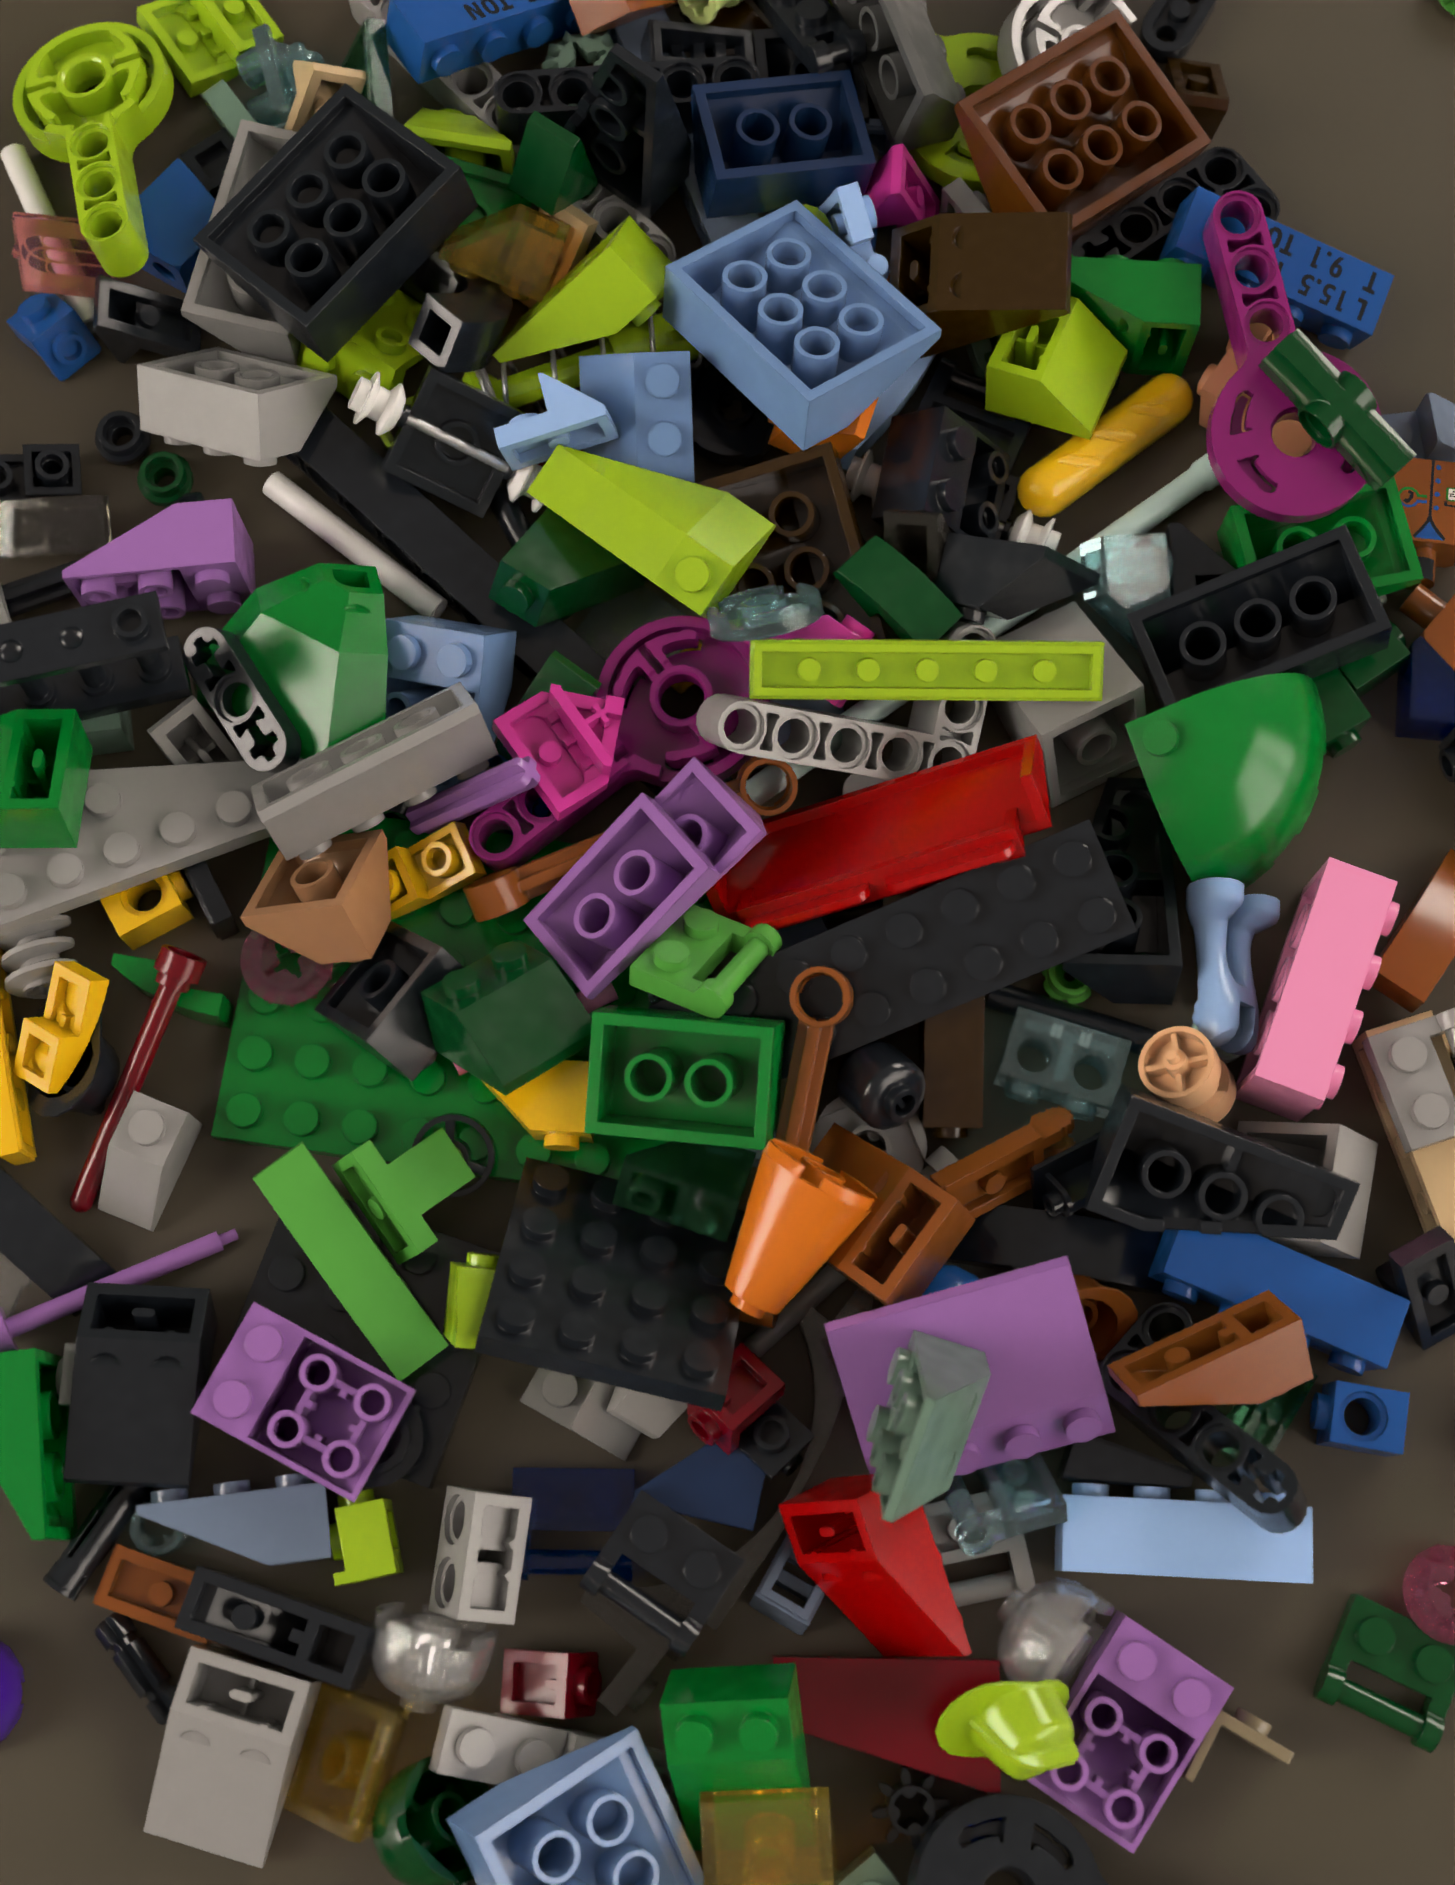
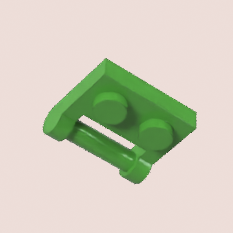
M693 904L630 965L629 985L706 1017L720 1018L732 1006L734 1001L733 994L765 957L769 955L773 957L781 949L782 938L775 928L768 924L760 923L751 928ZM730 951L737 953L716 978L705 980Z

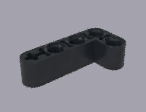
M1214 147L1205 151L1080 236L1072 245V255L1102 258L1107 255H1122L1130 260L1158 261L1176 213L1170 212L1167 208L1178 209L1180 203L1198 186L1220 196L1235 190L1249 192L1260 201L1265 216L1274 221H1277L1280 213V202L1275 193L1239 153L1228 147ZM1210 180L1220 181L1224 185L1214 184ZM1132 236L1138 238L1142 242L1133 243L1128 241L1124 237Z
M1161 1302L1151 1306L1111 1349L1100 1365V1373L1105 1391L1113 1406L1124 1418L1261 1528L1272 1533L1281 1534L1294 1530L1302 1523L1307 1514V1500L1295 1472L1282 1459L1212 1405L1139 1407L1126 1392L1119 1391L1120 1386L1109 1375L1108 1364L1160 1341L1168 1332L1181 1331L1194 1325L1192 1317L1187 1310L1174 1302ZM1179 1411L1191 1413L1188 1423L1183 1427L1177 1429L1165 1427L1167 1419L1173 1413ZM1235 1448L1240 1451L1236 1461L1229 1466L1215 1467L1211 1465L1215 1454L1222 1449ZM1257 1475L1261 1484L1276 1495L1284 1491L1285 1497L1281 1501L1272 1497L1264 1500L1258 1486L1254 1482Z

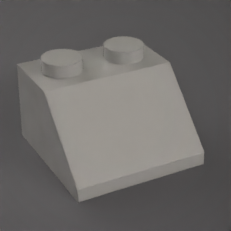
M1239 1121L1237 1131L1360 1183L1358 1192L1337 1240L1264 1238L1304 1255L1360 1259L1378 1143L1341 1124Z

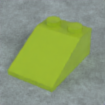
M629 215L514 323L493 356L499 363H504L614 335L630 321L636 327L641 326L661 306L659 300L664 296L665 266L672 262Z

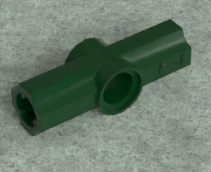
M1299 328L1285 337L1258 365L1299 409L1297 415L1306 432L1321 446L1328 449L1335 448L1375 492L1417 455L1376 411V399L1366 384L1351 372H1339Z

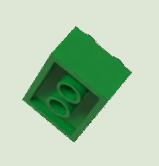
M1394 476L1376 492L1366 483L1343 507L1325 517L1308 522L1284 523L1272 521L1247 511L1239 504L1232 505L1217 531L1223 559L1235 569H1238L1346 524L1378 597L1416 585L1424 579Z
M30 1348L0 1352V1486L32 1540L66 1542L70 1541L77 1532L75 1483H65L63 1480L70 1408L59 1405V1395L56 1392L55 1385L58 1362L63 1356Z
M796 1663L671 1669L660 1701V1712L667 1766L687 1837L693 1851L816 1846L817 1838Z

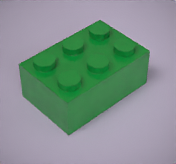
M608 1005L592 1011L584 1133L763 1150L769 1140L775 1138L778 1126L785 1021L728 1015L713 1019L694 1012Z

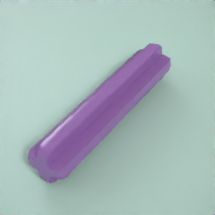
M529 756L524 758L516 757L443 790L420 804L410 806L406 811V817L410 821L409 829L416 835L422 833L430 834L453 821L462 820L536 787L541 777L536 770L537 762Z

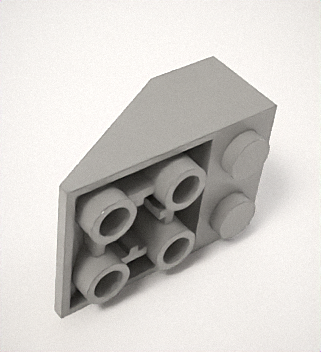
M210 1644L191 1646L170 1708L143 1832L261 1869L264 1868L323 1681Z

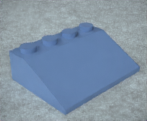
M798 200L665 266L663 318L802 451L848 427L941 337L942 329Z
M633 1726L501 1782L446 1819L477 1885H709L638 1729Z

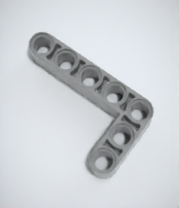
M957 621L938 639L961 640L965 636L966 640H996V637L990 629L982 625ZM722 693L708 697L700 705L696 715V726L699 734L706 742L737 754L892 780L933 767L934 757L940 749L942 751L941 764L976 753L988 701L954 700L952 711L946 716L945 704L947 700H914L909 725L904 727ZM737 710L739 716L737 728L731 735L726 737L724 732L725 720L732 711ZM789 720L791 724L790 736L784 744L779 745V729L785 721ZM841 730V746L832 754L830 750L831 740L837 731ZM892 740L893 751L890 758L883 763L882 751L888 741Z

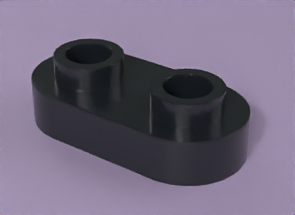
M1155 0L1143 19L1139 34V40L1154 61L1166 64L1168 58L1182 59L1188 53L1211 16L1217 0H1194L1195 4H1189L1186 0ZM1159 38H1167L1171 42H1164Z

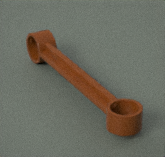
M752 757L747 760L740 768L737 778L725 783L756 812L764 816L777 815L787 810L794 802L798 792L796 774L786 762L760 757ZM774 765L782 769L786 774L787 785L785 793L773 805L760 806L746 793L747 778L752 770L758 766ZM603 833L521 866L509 867L493 872L466 885L463 891L476 922L487 921L509 913L523 906L530 899L549 892Z
M823 966L811 967L801 972L793 981L790 989V1005L799 1021L775 1136L777 1139L791 1143L808 1152L810 1150L834 1026L842 1022L849 1015L854 1002L853 988L849 980L841 972ZM826 975L833 978L839 984L843 995V1005L834 1017L818 1019L817 1021L816 1018L810 1017L803 1010L800 1002V993H802L803 987L810 979ZM740 1310L739 1321L774 1329L779 1314L775 1315L765 1312L763 1318L758 1319Z

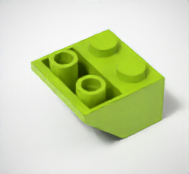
M1071 296L1070 314L1001 334L986 366L985 410L1090 440L1127 358V349L1079 298Z

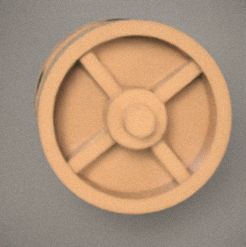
M1187 1026L1169 1027L1153 1035L1141 1050L1138 1060V1072L1141 1081L1152 1096L1215 1122H1219L1229 1113L1236 1098V1082L1231 1071L1203 1033Z

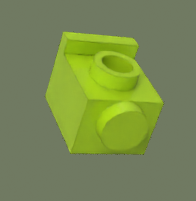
M373 1489L362 1490L355 1503L341 1495L337 1496L339 1508L334 1509L337 1522L329 1524L330 1544L334 1560H343L345 1571L333 1573L335 1586H345L403 1573L404 1568L391 1499H375Z

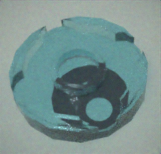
M798 583L796 585L797 593L784 594L783 586H776L775 584L729 595L718 603L719 612L717 607H710L706 612L711 637L720 641L741 642L775 637L802 629L818 621L824 614L820 592L815 586Z

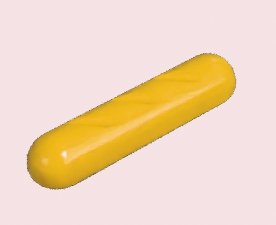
M1162 373L1152 377L1148 382L1100 416L1090 440L1074 435L1033 466L1029 467L1019 478L1017 485L1018 499L1025 510H1032V514L1037 517H1052L1060 513L1179 425L1191 412L1194 401L1193 391L1188 382L1181 376L1173 373Z

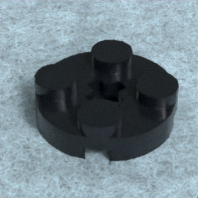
M703 364L691 373L694 451L704 458L719 464H738L743 467L758 464L763 459V456L774 448V446L768 444L774 425L769 423L768 417L712 364L705 369ZM734 400L740 401L742 403V412L746 414L742 418L728 420L724 418V413L718 410L721 405L730 407Z

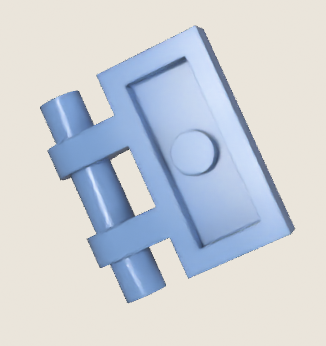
M858 181L837 187L819 207V210L826 215L833 233L887 279L889 275L888 261L884 256L873 252L870 242L874 237L872 229L877 227L876 211L868 194L862 196Z

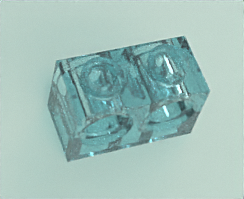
M1018 1006L1009 1027L993 1084L1005 1087L1004 1095L1016 1101L1037 1104L1040 1098L1059 1104L1061 1108L1066 1107V1110H1071V1114H1074V1119L1093 1122L1095 1116L1105 1118L1109 1113L1119 1089L1132 1041ZM1025 1047L1038 1049L1046 1059V1069L1040 1072L1025 1070L1018 1062L1017 1051ZM1083 1064L1095 1067L1102 1076V1087L1096 1090H1088L1081 1087L1075 1080L1074 1068Z

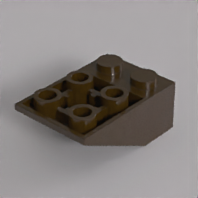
M940 213L893 229L889 283L942 329L940 339L920 358L1070 314L1073 216L1071 213Z

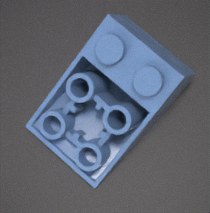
M422 615L386 618L388 647L386 718L461 682L475 700L494 742L496 734L492 730L493 720L504 713L512 688L517 631ZM454 776L436 785V794L465 780H458L457 776Z

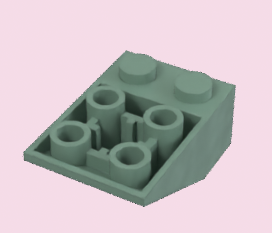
M913 1330L907 1349L897 1347L887 1375V1384L893 1385L886 1407L879 1404L876 1405L870 1419L866 1437L868 1442L873 1443L869 1465L876 1468L872 1490L879 1493L882 1520L894 1522L949 1490L991 1376L985 1352L917 1330Z

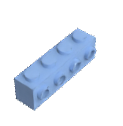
M1072 1483V1495L1062 1494L1056 1496L1054 1571L1313 1584V1507H1307V1514L1298 1527L1281 1534L1272 1533L1261 1528L1213 1489H1195V1501L1170 1500L1171 1488L1133 1486V1498L1109 1496L1108 1484ZM1261 1492L1264 1500L1272 1497L1281 1501L1285 1497V1493L1276 1495L1272 1492Z

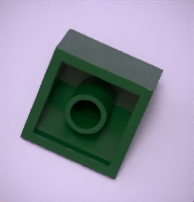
M518 939L496 946L490 954L463 969L448 973L443 980L421 992L435 1051L505 1096L590 1045L592 1018L553 959Z

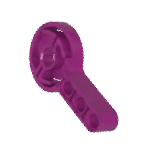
M1242 190L1230 191L1218 199L1203 229V242L1238 371L1229 379L1217 397L1209 416L1206 433L1209 462L1216 479L1224 491L1247 511L1259 517L1277 522L1302 523L1313 521L1343 507L1367 482L1356 470L1350 473L1353 469L1352 466L1335 448H1325L1313 438L1310 452L1301 457H1292L1284 454L1276 447L1272 439V430L1276 423L1283 420L1300 422L1297 415L1299 409L1258 365L1296 328L1263 207L1260 201L1249 192ZM1232 217L1239 220L1243 224L1245 232L1234 234L1227 231L1220 219ZM1238 270H1248L1254 273L1259 280L1260 286L1249 288L1242 285L1237 280L1235 272ZM1252 323L1267 325L1273 332L1274 340L1269 342L1258 340L1251 333L1249 325ZM1322 352L1339 372H1351L1370 389L1366 381L1351 366L1330 354ZM1243 393L1251 397L1245 414L1244 429L1246 432L1241 430V423L1248 399L1245 396H1241L1235 403L1237 397ZM1377 403L1376 411L1381 415V412H1380V409H1379V406H1378V403ZM1251 465H1255V467H1256V469L1259 471V473H1260L1270 484H1272L1274 487H1276L1274 492L1270 493L1271 490H1272V487L1269 486L1266 482H1264V481L1258 476V474L1255 472V470L1253 469V467H1252Z
M681 615L661 618L649 622L630 633L608 657L599 677V682L602 685L596 694V697L606 699V695L625 698V705L628 693L635 680L639 676H643L646 679H640L629 697L627 708H623L607 789L559 821H557L553 814L547 817L532 815V806L540 797L534 788L489 807L476 817L469 830L470 845L477 856L489 869L495 872L509 867L521 866L624 785L635 781H644L665 788L680 772L668 769L666 763L670 768L681 769L693 757L702 763L712 760L713 762L705 766L721 780L737 772L752 756L737 754L706 742L699 734L696 726L697 713L685 719L673 718L662 710L661 698L667 688L679 682H691L699 686L704 692V701L714 694L722 693L749 698L750 646L741 640L742 637L727 626L714 620L697 616ZM699 642L702 644L701 650L685 651L671 655L668 658L666 657L667 654L678 650L698 648ZM759 699L770 702V699ZM737 710L732 711L725 720L724 732L726 737L731 735L737 728L739 723ZM498 830H510L513 832V841L507 850L497 854L487 852V841L494 832Z

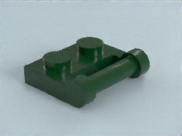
M1351 1593L1317 1677L1313 1697L1330 1706L1339 1702L1411 1737V1744L1432 1753L1443 1735L1445 1717L1455 1694V1640L1357 1593ZM1350 1661L1425 1696L1420 1713L1346 1679V1671Z

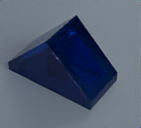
M1420 636L1408 648L1411 654L1398 670L1395 737L1443 741L1452 729L1455 728V671Z

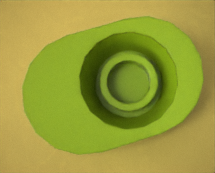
M1060 1680L1001 1681L986 1683L969 1690L953 1701L940 1716L935 1731L938 1744L950 1755L988 1757L1003 1772L1016 1780H1028L1049 1770L1074 1765L1079 1758V1751L1073 1740V1723L1066 1710L1069 1700L1068 1687Z

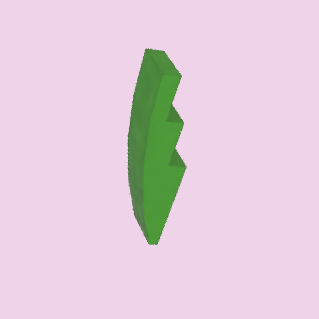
M300 1142L252 1177L287 1229L397 1380L402 1381L449 1346L440 1330L411 1293L408 1285L376 1244L370 1232L303 1142Z

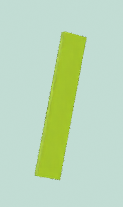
M750 638L749 698L1102 701L1105 642Z

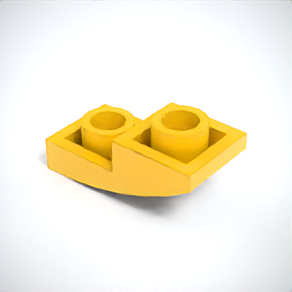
M453 821L409 848L395 846L388 850L391 920L435 902L487 874L481 859L470 845L469 832L465 823Z

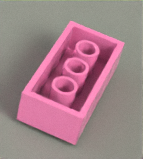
M1329 857L1303 888L1259 1015L1257 1043L1253 1050L1246 1054L1236 1082L1237 1091L1235 1099L1296 1122L1300 1121L1314 1109L1319 1111L1326 1098L1334 1099L1345 1073V1066L1337 1064L1344 1043L1349 1045L1353 1043L1363 1019L1364 1012L1355 1009L1362 989L1368 991L1371 989L1381 966L1382 957L1374 955L1378 940L1381 935L1385 937L1389 935L1399 912L1400 904L1392 901L1398 881Z

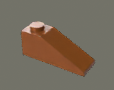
M1270 1290L1262 1292L1107 1365L1109 1375L1139 1407L1261 1404L1314 1378L1302 1319Z

